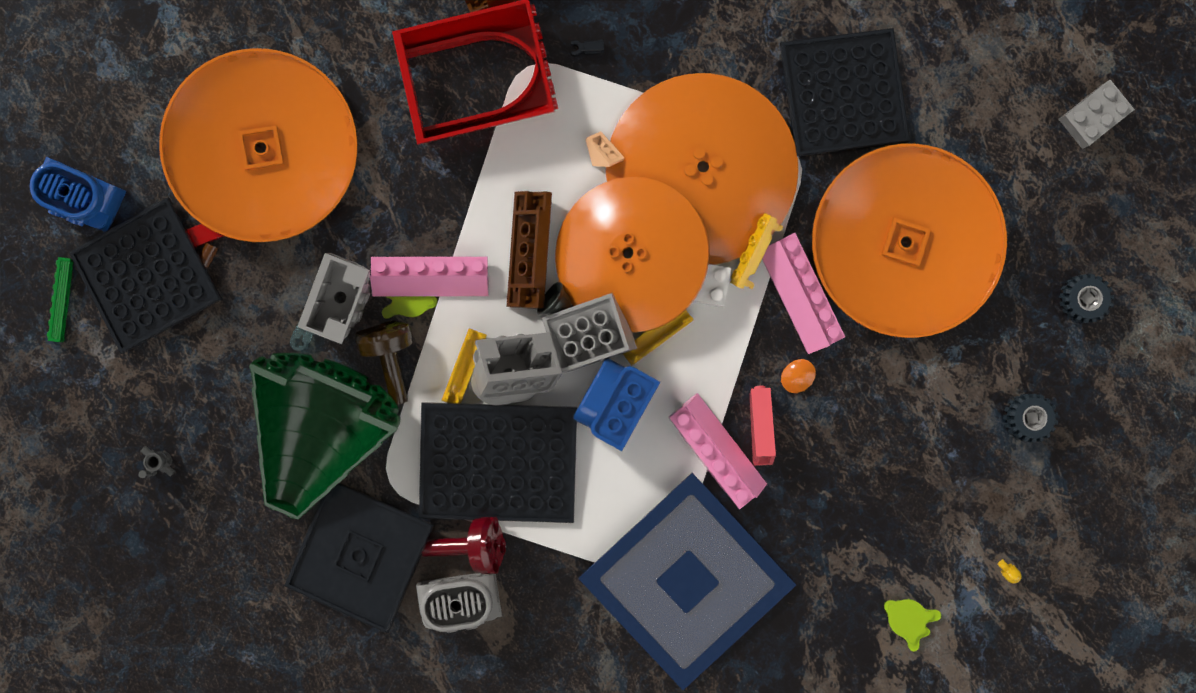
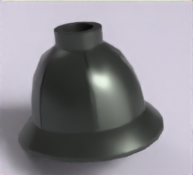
M561 282L554 283L545 293L544 309H537V314L551 315L572 307L570 297L563 290Z

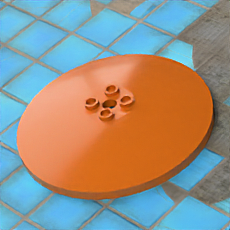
M644 177L618 178L600 184L588 191L568 212L556 242V270L559 282L563 284V290L570 297L573 306L613 293L632 333L650 331L675 320L696 299L708 271V236L696 209L674 188L657 180ZM632 248L633 256L628 259L625 258V249Z

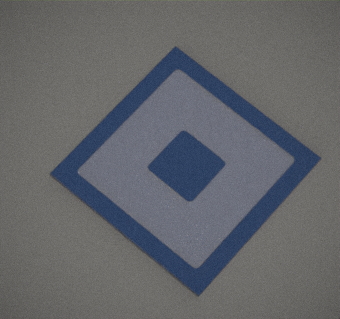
M693 473L688 475L578 577L682 690L689 686L796 586Z

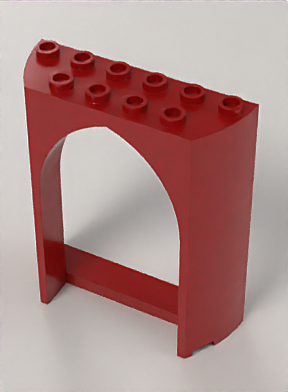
M520 0L392 31L418 145L554 113L558 109L556 97H552V95H556L552 79H548L551 76L548 61L544 60V58H547L543 41H539L543 39L539 23H535L534 16L537 15L535 5H530L529 0ZM495 40L519 47L534 60L535 69L530 83L523 93L510 104L494 111L423 127L408 58L479 41Z

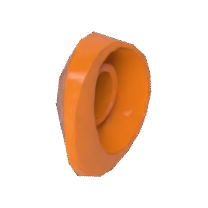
M798 359L789 363L781 374L783 387L791 393L805 391L812 385L815 379V367L805 359Z

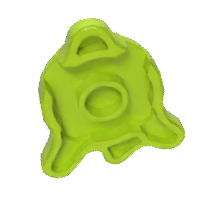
M435 296L387 297L392 300V303L382 310V316L386 319L395 315L418 317L425 311L435 308L438 301Z
M912 599L888 600L884 604L890 628L898 636L906 640L908 648L913 652L919 649L920 639L930 634L926 624L938 621L941 618L939 610L925 609L920 603Z

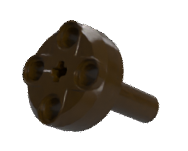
M393 320L356 332L355 342L359 354L366 357H380L388 394L397 405L407 402L408 398L397 351L413 343V335L409 324Z

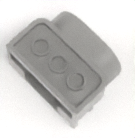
M325 253L297 327L342 344L349 335L351 328H354L355 324L360 322L364 307L370 296V270L338 255ZM341 292L346 294L345 302L339 300Z
M550 332L529 335L517 334L510 337L498 336L497 338L475 341L477 350L473 354L475 367L473 369L471 385L475 395L487 404L505 405L526 402L537 393H544L553 389L562 375Z
M473 573L420 581L416 585L420 615L422 616L425 628L451 633L463 629L478 628L477 626L484 624L485 621L502 617L496 574ZM453 601H459L462 605V608L460 610H455L452 607L451 603Z

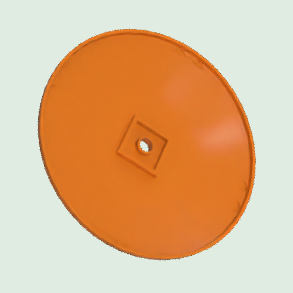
M252 48L232 51L217 56L198 67L181 83L170 99L164 113L160 130L159 150L163 172L168 185L182 207L193 218L212 231L229 238L247 242H272L294 237L313 228L324 220L339 204L349 187L355 170L357 135L348 104L335 84L323 72L309 62L292 54L272 49ZM264 143L266 145L265 152H256V145Z
M695 73L665 80L641 94L628 107L617 123L610 140L623 155L624 160L606 167V180L610 181L624 177H644L665 183L681 193L696 209L705 226L709 242V264L711 265L740 258L742 253L746 251L749 239L755 233L757 223L764 213L776 218V223L780 226L788 214L795 196L798 181V157L795 142L787 123L777 108L764 95L734 78L711 73ZM706 162L709 166L708 171L700 172L697 167L698 164Z
M890 145L871 151L854 160L835 177L825 191L813 223L812 251L814 263L822 285L830 298L855 322L875 332L894 337L918 338L931 336L947 331L966 321L978 311L992 294L999 281L1006 259L1007 231L1005 219L999 201L990 185L976 169L960 157L929 145ZM903 237H908L911 240L910 247L902 246L901 240Z

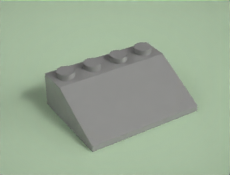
M613 293L542 318L546 333L550 332L562 373L637 349L632 331Z

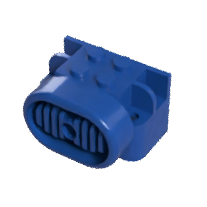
M48 157L45 158L43 165L35 170L30 179V192L33 199L40 206L49 209L48 213L61 217L73 224L82 227L86 224L104 232L111 228L126 194V191ZM69 187V194L65 196V190Z
M607 358L601 365L576 410L574 420L590 428L592 434L598 439L623 451L658 388L660 381L635 367H624Z

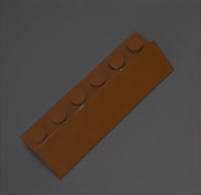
M518 191L514 193L506 307L544 309L552 192Z

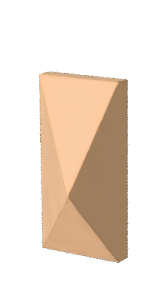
M601 131L586 138L592 166L610 167L624 160L623 155Z

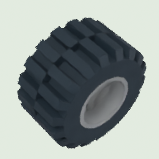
M1094 274L1075 276L1066 282V286L1062 287L1063 293L1059 296V298H1062L1060 306L1064 307L1062 311L1068 314L1067 317L1074 319L1076 322L1091 323L1102 320L1104 315L1109 314L1110 311L1108 309L1113 307V303H1110L1114 299V295H1110V292L1113 291L1112 287H1108L1109 283L1103 281V278L1100 276H1095Z
M1021 394V396L1014 397V401L1010 400L1008 403L1010 407H1006L1004 410L1007 412V415H1003V419L1007 420V423H1004L1005 428H1009V434L1014 435L1015 439L1024 442L1044 441V438H1049L1051 436L1050 432L1056 430L1053 426L1058 425V420H1055L1058 412H1054L1056 407L1054 404H1050L1051 400L1049 398H1044L1045 396L1037 394Z

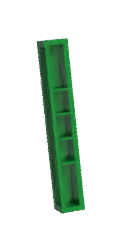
M58 257V260H56L57 270L54 274L55 283L53 284L54 294L51 298V318L48 322V341L64 343L74 264L70 258Z

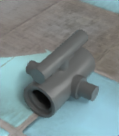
M147 446L143 447L140 451L145 455L143 464L146 470L139 472L140 478L155 476L159 470L162 473L165 472L170 477L175 473V470L170 467L172 456L168 452H155Z

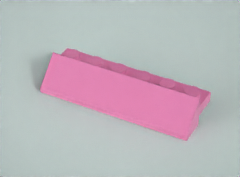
M796 233L770 244L762 260L807 353H813L845 338Z
M371 257L370 281L372 296H489L488 257Z
M696 393L668 418L723 491L727 493L737 508L741 509L753 498H757L767 483L703 399Z

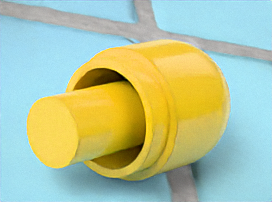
M1004 560L998 562L997 565L1002 569L1001 573L1008 582L1016 584L1021 580V572L1014 565L1007 564Z

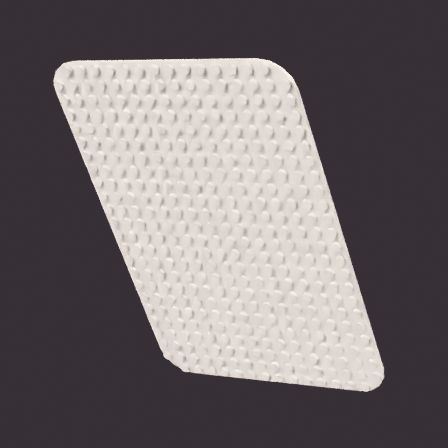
M548 63L551 76L548 79H552L556 94L552 95V97H556L558 109L554 113L496 126L453 257H488L489 296L439 297L409 387L408 401L404 403L400 415V424L394 433L387 455L386 471L389 482L396 492L405 499L419 504L421 403H447L441 400L468 329L486 334V339L497 338L498 336L510 337L517 334L546 333L542 318L548 316V314H537L538 308L506 307L514 193L518 191L552 192L546 293L554 283L559 282L555 250L558 234L565 217L583 195L596 186L607 182L606 167L592 166L586 138L601 131L610 141L615 127L624 112L643 92L558 64ZM535 65L526 67L515 76L507 91L503 107L517 99L527 88L533 76ZM799 157L795 196L788 214L781 224L783 229L774 232L770 244L783 239L801 183L802 167ZM700 162L697 166L700 172H706L709 169L706 162ZM625 249L624 257L627 259L631 258L634 253L633 249ZM740 258L715 264L731 268L725 306L723 308L693 302L686 310L694 320L631 366L623 354L609 358L624 367H635L660 381V384L623 451L598 439L592 434L590 428L577 422L574 523L499 521L502 532L596 562L688 475L693 473L703 484L707 468L668 417L698 393L719 422L723 423L770 279L763 260H761L755 274L750 275L748 280L754 283L753 289L746 286L741 289L730 283L731 275L737 269ZM644 332L632 333L634 340ZM604 360L562 373L554 388L548 392L537 393L526 402L505 405L572 406L578 409ZM471 376L461 403L487 404L475 395L471 385Z

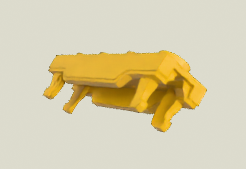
M764 213L759 219L757 229L750 237L749 245L746 251L742 253L737 269L731 275L730 283L741 289L744 286L753 289L754 283L748 280L750 275L755 274L772 240V230L781 231L783 229L782 225L779 226L776 223V218Z
M685 310L668 324L644 332L634 340L637 349L623 353L624 357L631 366L694 319Z
M468 329L441 401L447 403L462 402L475 367L473 361V354L477 350L475 341L486 339V334Z

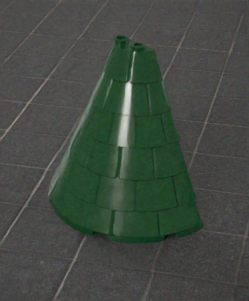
M275 353L272 354L271 359H266L262 356L250 363L249 368L253 384L251 389L258 432L256 437L260 458L259 465L264 505L271 510L286 514L289 518L298 520L328 494L334 486L347 477L349 472L397 431L401 417L397 415L399 408L392 397L381 386L367 383L368 377L328 359L318 362L314 361L311 355Z

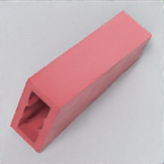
M755 386L750 391L753 466L772 465L776 457L771 388Z

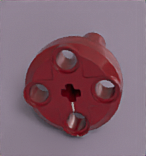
M481 517L472 521L467 538L428 539L422 556L468 555L470 565L475 573L497 574L503 560V555L506 552V542L503 538L498 518Z

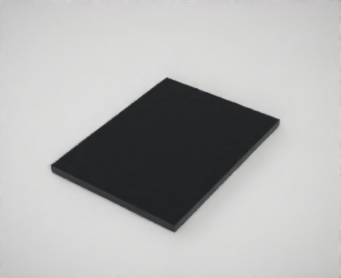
M422 402L419 518L474 520L481 517H497L498 521L574 523L577 421L574 420V414L577 407Z

